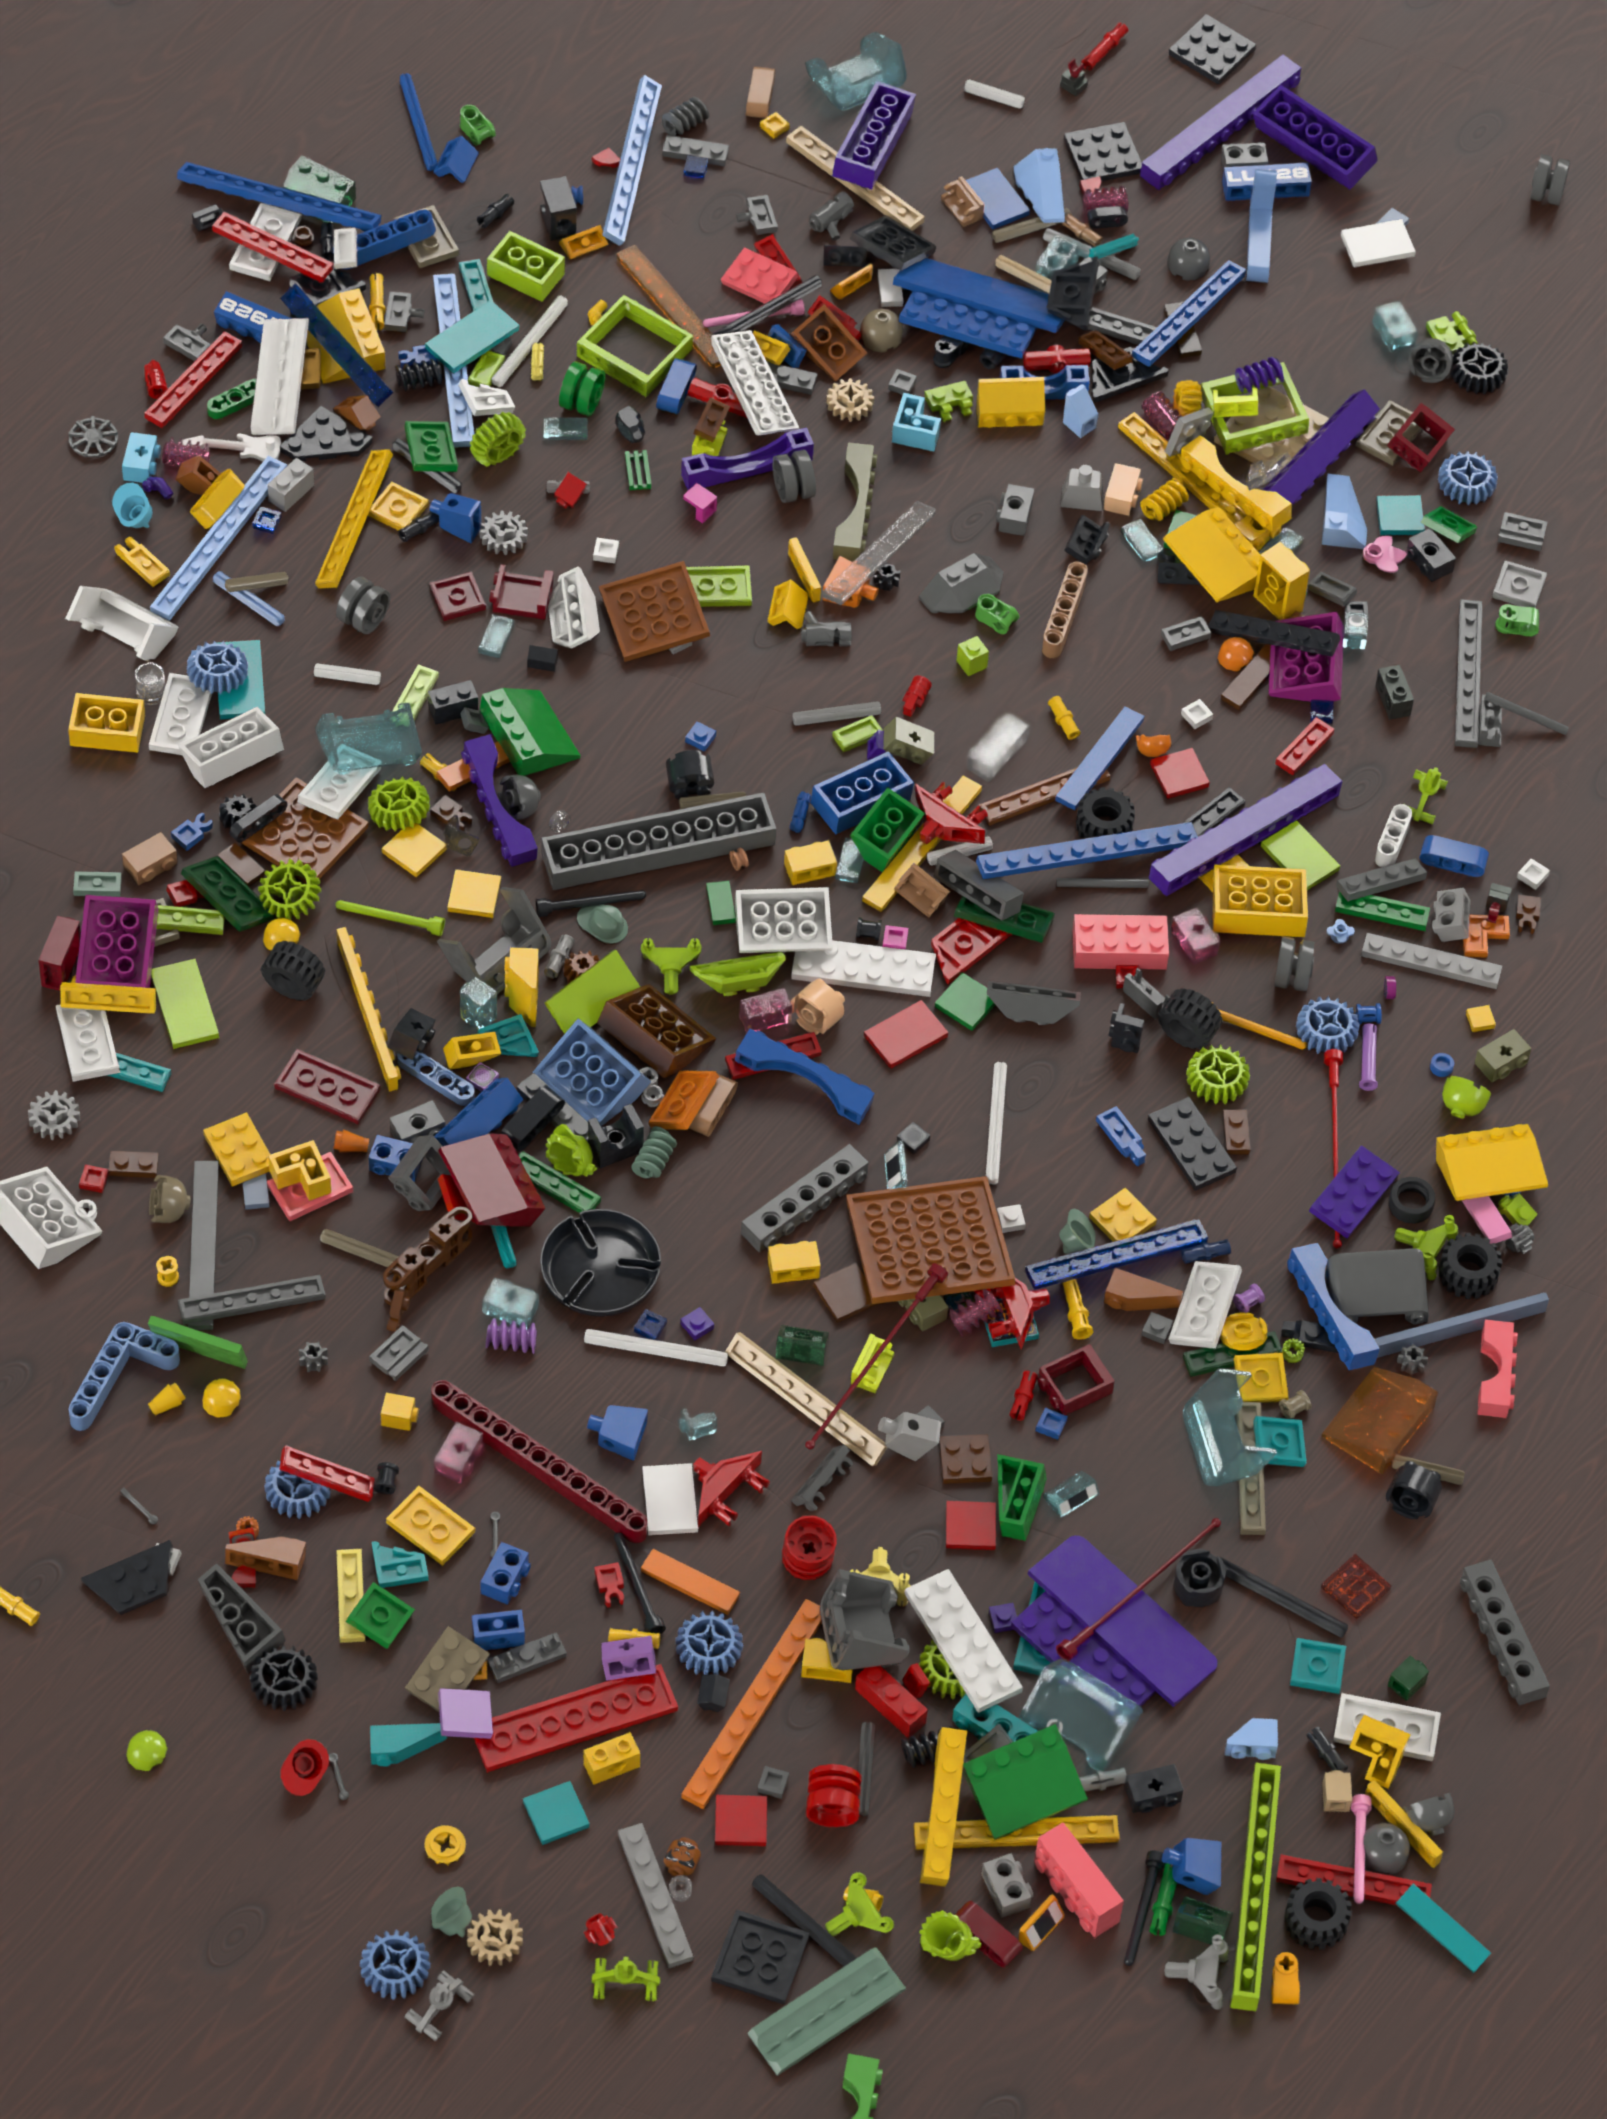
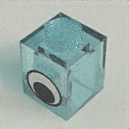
M1346 612L1343 624V647L1365 649L1368 614Z

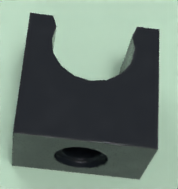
M566 176L540 181V188L545 204L540 205V211L550 241L564 239L577 234V207Z
M632 1104L624 1106L621 1118L609 1126L601 1127L596 1117L588 1120V1143L599 1168L637 1155L643 1147L644 1125Z

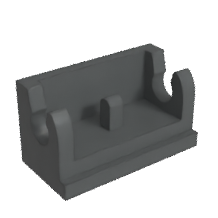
M1482 694L1479 707L1478 745L1501 747L1502 709L1484 700L1485 695Z
M1137 968L1134 977L1130 973L1125 976L1123 991L1156 1020L1159 1011L1170 996L1167 994L1163 997L1142 978L1143 972Z

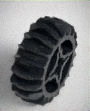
M1473 341L1471 346L1465 343L1463 348L1459 347L1457 352H1454L1450 374L1453 377L1454 383H1459L1460 389L1465 387L1467 393L1472 390L1475 392V395L1478 392H1482L1485 395L1487 391L1493 393L1495 389H1500L1502 384H1504L1509 370L1508 362L1504 357V353H1499V348L1493 349L1491 344L1485 346L1483 341L1480 345H1477Z
M284 1644L281 1646V1650H277L273 1646L271 1648L272 1653L264 1650L263 1658L257 1657L255 1660L256 1665H252V1674L250 1675L251 1690L253 1693H256L258 1701L263 1699L265 1707L272 1703L274 1711L278 1706H282V1710L285 1712L287 1706L290 1705L295 1710L298 1702L304 1705L306 1698L311 1699L313 1691L317 1689V1666L315 1663H312L310 1655L305 1656L303 1649L296 1652L294 1645L290 1650H286ZM297 1669L304 1674L303 1681L298 1680V1676H296ZM266 1674L269 1675L270 1679L272 1680L271 1687H269L264 1681V1677Z

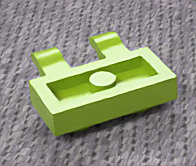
M966 381L925 391L924 397L931 411H939L943 421L952 419L950 415L952 407L958 405L963 416L972 414L970 407L973 406V395Z

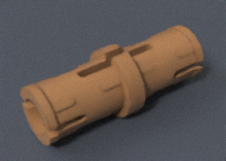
M1068 214L1065 217L1066 222H1063L1062 225L1074 232L1078 239L1082 238L1092 247L1102 244L1103 237L1091 230L1087 223L1083 224L1072 214Z

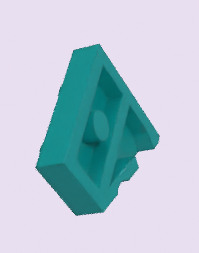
M522 1014L478 1029L477 1034L496 1033L502 1055L537 1057L539 1055V1051Z
M371 1542L378 1585L380 1587L386 1588L429 1581L424 1554L414 1551L407 1552L398 1547L391 1549L380 1546L379 1542Z

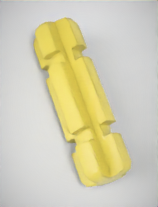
M534 343L532 345L531 378L534 381H541L543 379L544 345L542 343Z

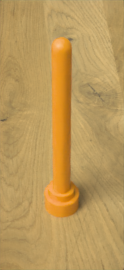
M1219 1010L1220 1016L1225 1022L1299 1049L1307 1047V1042H1302L1299 1038Z

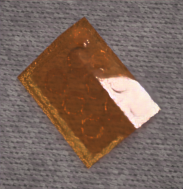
M1373 1367L1324 1430L1321 1437L1383 1475L1393 1462L1394 1456L1400 1453L1435 1407L1438 1392L1418 1379Z

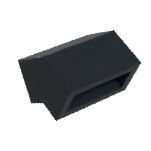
M216 204L192 213L193 224L198 231L211 227L223 212Z
M530 645L527 667L555 672L559 650Z
M717 1674L702 1675L697 1701L698 1705L704 1711L712 1710L717 1713L725 1708L730 1679Z

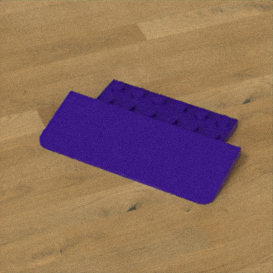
M1077 1535L1069 1537L1028 1570V1575L1045 1592L1011 1622V1627L1119 1726L1156 1692L1174 1707L1216 1670V1657L1143 1590L1139 1591L1093 1631L1094 1634L1077 1648L1078 1653L1070 1661L1063 1660L1056 1651V1646L1064 1639L1071 1640L1087 1626L1091 1627L1138 1586L1084 1537Z

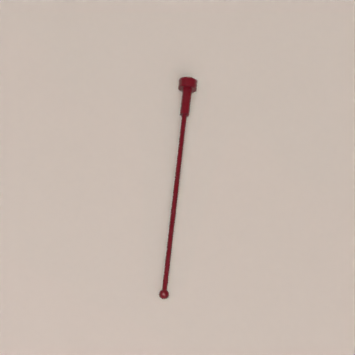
M933 1263L928 1269L929 1278L915 1295L916 1299L813 1438L806 1442L805 1446L807 1449L812 1450L815 1447L816 1440L918 1303L924 1301L937 1282L943 1283L949 1274L942 1266Z
M1219 1518L1212 1519L1211 1524L1091 1627L1087 1626L1071 1640L1064 1639L1056 1646L1058 1655L1065 1661L1073 1659L1078 1653L1077 1648L1094 1634L1093 1631L1214 1527H1219L1221 1520Z

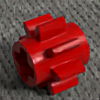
M599 1913L586 1921L587 1930L583 1933L589 1943L593 1942V1944L597 1943L598 1946H603L615 1938L614 1929L617 1928V1925L612 1917L608 1918L607 1915L603 1916L602 1913Z

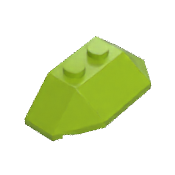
M771 952L690 966V971L718 993H723V996H732L737 994V991L745 989L746 992L759 991L760 987L768 984L786 959L782 952Z

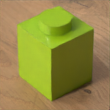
M976 636L958 644L956 661L967 676H970L987 668L989 651L979 637Z

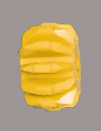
M1186 380L1177 383L1174 389L1173 406L1178 416H1186L1202 408L1203 393L1198 382Z

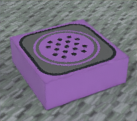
M479 1062L466 1077V1081L482 1092L495 1079L499 1078V1073Z

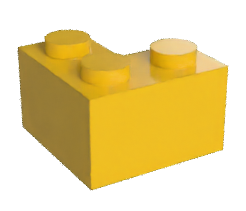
M314 1140L268 1155L269 1170L278 1189L301 1182L309 1201L332 1193L331 1177Z
M1363 1715L1355 1730L1349 1748L1372 1757L1365 1779L1371 1782L1375 1780L1380 1786L1389 1789L1396 1776L1411 1734Z

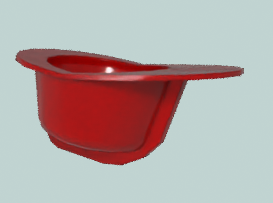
M306 1739L300 1741L292 1749L281 1768V1780L288 1792L297 1796H304L311 1793L317 1786L329 1765V1755L322 1743Z

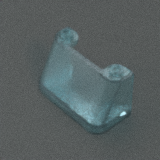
M875 31L866 35L861 40V55L829 69L823 59L814 58L805 62L807 73L836 108L843 111L848 110L867 100L876 81L896 88L905 83L907 71L901 44Z
M410 703L398 704L397 711L390 712V710H385L382 715L343 720L342 716H338L335 719L334 713L323 714L315 727L317 739L332 770L340 775L348 774L353 770L388 765H412L417 762V759L422 754Z
M1058 1659L1044 1667L1019 1718L1036 1730L1038 1728H1045L1050 1720H1058L1057 1726L1060 1722L1063 1725L1062 1737L1087 1752L1085 1758L1091 1768L1104 1771L1132 1731L1143 1710L1135 1702L1072 1662Z

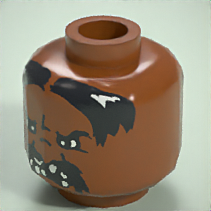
M682 1837L671 1842L663 1861L669 1869L668 1872L680 1878L693 1874L700 1860L701 1852L695 1841Z

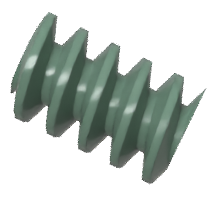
M652 1127L651 1133L648 1134L647 1140L632 1164L633 1172L639 1177L645 1179L660 1177L661 1170H664L665 1163L669 1161V1156L672 1155L673 1148L677 1145L676 1140L669 1132L661 1127Z

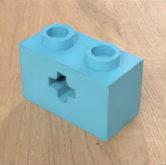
M130 433L122 464L123 480L143 483L148 477L155 475L157 467L155 459L159 458L161 453V445H157V436Z

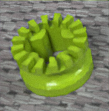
M1294 1338L1286 1340L1282 1349L1283 1358L1289 1363L1299 1362L1303 1358L1304 1344L1298 1341V1339L1294 1340ZM1294 1348V1350L1297 1351L1296 1355H1292L1289 1349Z

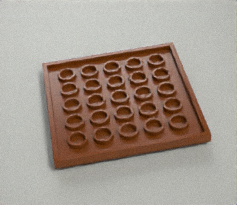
M987 1176L846 1195V1202L872 1304L916 1299L915 1295L929 1278L927 1271L933 1263L942 1266L949 1275L943 1283L937 1282L926 1297L1015 1285L1013 1268Z

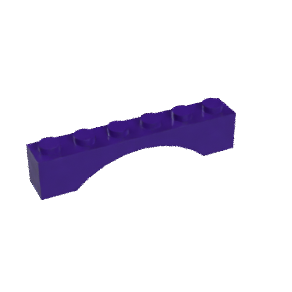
M806 427L786 432L772 443L746 454L719 457L701 453L682 458L681 476L688 491L696 483L702 487H708L773 471L772 461L776 455L787 454L791 458L794 451L804 449L809 454L810 460L813 461L814 443Z
M491 735L465 741L464 751L461 752L464 764H468L471 769L469 770L470 779L473 784H477V795L480 802L485 803V814L489 822L492 821L494 825L493 833L497 841L500 840L502 844L501 853L504 860L508 859L511 867L536 860L538 847L530 829L512 818L502 807L496 796L493 774L497 766L498 752Z

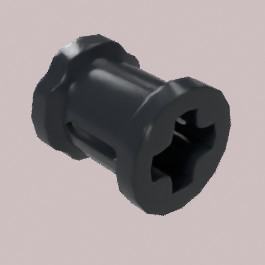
M859 917L856 938L864 936L875 938V941H879L882 920L873 922Z
M390 1462L379 1463L377 1466V1471L379 1472L378 1480L374 1484V1490L386 1495L393 1494L396 1490L394 1482L396 1475L399 1474V1467Z

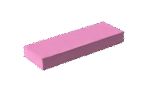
M1489 1196L1462 1200L1484 1237L1490 1239V1244H1496L1512 1238L1511 1230Z

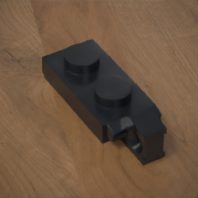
M1308 1321L1283 1322L1282 1337L1298 1339V1341L1304 1344V1347L1339 1353L1335 1345L1330 1342L1324 1326H1321L1319 1323Z

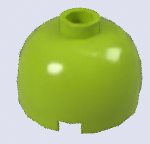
M1451 1076L1446 1079L1442 1097L1445 1105L1452 1110L1451 1114L1464 1119L1465 1116L1478 1115L1486 1107L1491 1096L1490 1091L1483 1086H1480V1089H1478L1471 1080Z

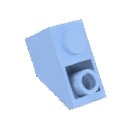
M1083 384L1069 390L1066 394L1063 423L1078 437L1082 438L1097 427L1098 412Z
M1252 1718L1227 1739L1225 1756H1232L1233 1758L1257 1757L1261 1760L1275 1758L1278 1748L1277 1719Z

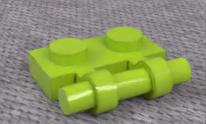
M1458 311L1452 314L1454 321L1450 322L1444 316L1427 321L1426 328L1431 337L1445 342L1453 355L1459 347L1463 348L1465 343L1471 346L1474 341L1478 345L1474 331L1469 329L1466 318L1461 316ZM1460 330L1463 335L1458 336L1456 331Z

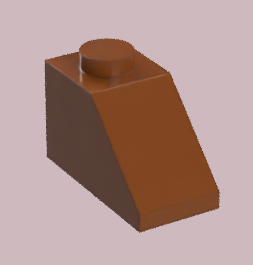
M368 395L348 396L332 408L339 417L358 429H364L365 431L373 428L376 425L375 421L381 417Z
M197 455L181 463L175 480L191 493L203 495L221 473L200 455Z

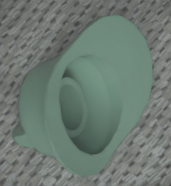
M602 904L582 907L577 914L579 926L604 943H618L627 935V922L622 917L621 912L614 906Z
M1071 1209L1068 1213L1067 1223L1059 1233L1063 1243V1252L1066 1255L1071 1252L1080 1255L1088 1250L1094 1251L1095 1231L1093 1225L1081 1211Z
M452 1887L446 1890L435 1901L431 1911L434 1929H440L448 1936L455 1934L461 1937L465 1936V1927L470 1923L472 1913L467 1905L466 1893L462 1887Z

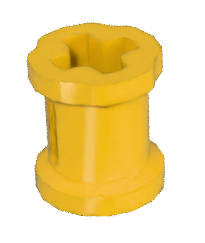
M161 1257L156 1263L158 1269L157 1279L162 1286L171 1287L179 1280L178 1264L174 1257Z

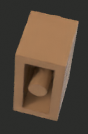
M161 832L122 853L123 867L138 885L151 881L158 874L172 869L177 864L176 849Z

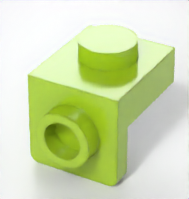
M1520 1193L1512 1196L1506 1195L1498 1202L1499 1207L1497 1210L1501 1215L1504 1214L1513 1225L1517 1223L1518 1226L1521 1224L1528 1226L1537 1215Z

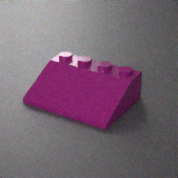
M1332 612L1277 620L1276 622L1338 633L1340 641L1333 657L1271 645L1269 696L1316 703L1341 700L1344 626L1338 613Z
M85 895L75 983L150 988L159 911L156 900Z

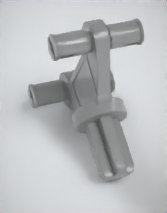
M1215 1935L1212 1938L1213 1944L1196 1959H1190L1189 1963L1167 1962L1165 1965V1976L1169 1978H1188L1190 1983H1194L1214 2009H1220L1223 2006V1994L1216 1985L1219 1961L1226 1962L1228 1960L1229 1948L1222 1936Z
M444 1970L437 1978L443 1984L437 1983L436 1987L430 1992L429 2000L431 2006L422 2018L412 2009L404 2017L417 2026L416 2030L419 2033H426L434 2041H437L442 2032L430 2024L436 2014L451 2005L453 1995L455 1994L459 1995L467 2003L474 1996V1993L462 1985L463 1981L459 1978L455 1980Z

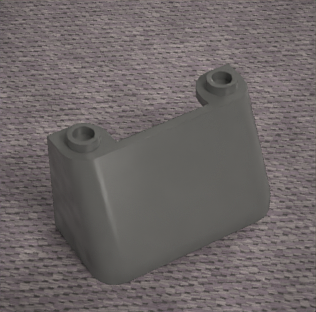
M1398 1249L1340 1253L1328 1259L1325 1271L1327 1291L1336 1307L1354 1323H1357L1358 1317L1405 1314V1320L1412 1324H1421L1428 1321L1429 1311L1425 1265L1421 1250Z
M842 1569L837 1571L820 1603V1614L832 1668L844 1671L898 1664L908 1657L909 1645H907L904 1638L894 1640L888 1613L897 1602V1593L895 1592L893 1581Z

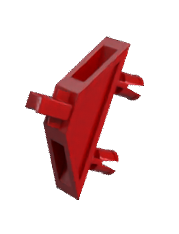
M942 782L931 794L915 783V799L919 809L925 813L923 829L920 832V841L927 845L938 837L946 841L985 844V830L978 826L979 823L988 817L985 809L980 812V806H977L965 817L942 802L953 793L950 785L945 788V782Z
M1016 1278L1015 1285L975 1290L978 1302L998 1297L1002 1299L1009 1319L988 1324L992 1339L1012 1333L1016 1336L1021 1350L1034 1318L1033 1312L1040 1309V1307L1050 1304V1296L1047 1289L1028 1290L1026 1284Z
M762 1451L721 1460L717 1464H709L700 1457L694 1462L693 1471L699 1475V1480L703 1483L698 1527L712 1514L726 1523L727 1526H731V1519L735 1521L738 1513L723 1504V1502L742 1482H747L760 1494L763 1493V1487L767 1489L770 1481L755 1471L762 1462Z

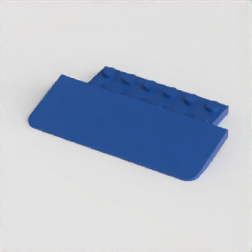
M924 258L903 270H899L893 279V285L913 291L899 316V322L1018 358L1023 357L1037 328L1056 333L1064 322L1063 319L1048 313L1049 294L928 258Z

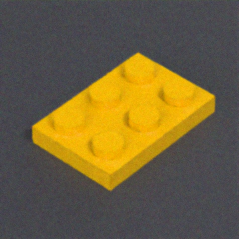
M247 1112L203 1130L204 1137L232 1187L270 1172L268 1156L270 1153Z
M420 1486L386 1518V1524L442 1566L475 1533V1527Z

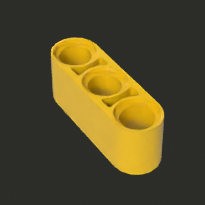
M231 469L223 471L192 507L190 513L204 529L211 527L242 492L245 485Z

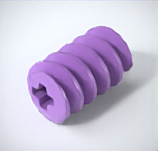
M493 1318L487 1329L486 1348L492 1342L494 1349H498L500 1343H502L503 1349L507 1351L510 1344H512L513 1351L517 1352L521 1345L523 1353H527L531 1346L534 1354L537 1337L535 1323H531L529 1329H526L525 1322H522L520 1327L517 1328L515 1321H512L510 1326L507 1327L506 1320H502L500 1326H497L496 1319Z

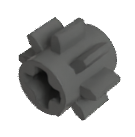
M1515 1223L1509 1227L1512 1232V1238L1505 1240V1243L1512 1252L1518 1253L1521 1251L1524 1254L1532 1249L1531 1244H1533L1535 1237L1533 1231L1527 1225L1521 1224L1518 1226Z
M306 1342L305 1348L299 1349V1356L301 1357L299 1358V1365H305L307 1372H320L322 1365H328V1357H326L328 1349H322L320 1342Z
M1414 1344L1408 1348L1402 1347L1401 1355H1398L1397 1363L1402 1364L1400 1371H1405L1411 1376L1417 1372L1423 1373L1424 1365H1427L1428 1357L1423 1356L1425 1349H1420Z

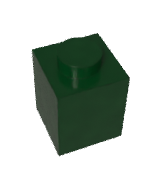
M1410 1655L1390 1674L1388 1686L1405 1701H1408L1426 1683L1429 1671L1423 1662L1415 1660Z

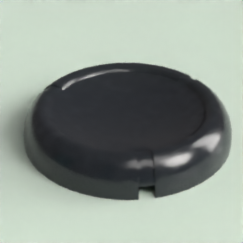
M594 1209L579 1212L580 1217L573 1219L571 1215L556 1225L543 1244L540 1265L547 1288L561 1304L566 1305L577 1313L588 1316H614L633 1309L652 1292L660 1274L661 1254L653 1234L640 1221L622 1212Z

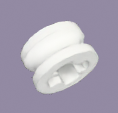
M81 1200L75 1206V1213L81 1219L92 1218L94 1220L97 1216L96 1204L91 1200ZM79 1207L83 1209L89 1208L88 1214L84 1215L82 1214L83 1211L79 1212Z

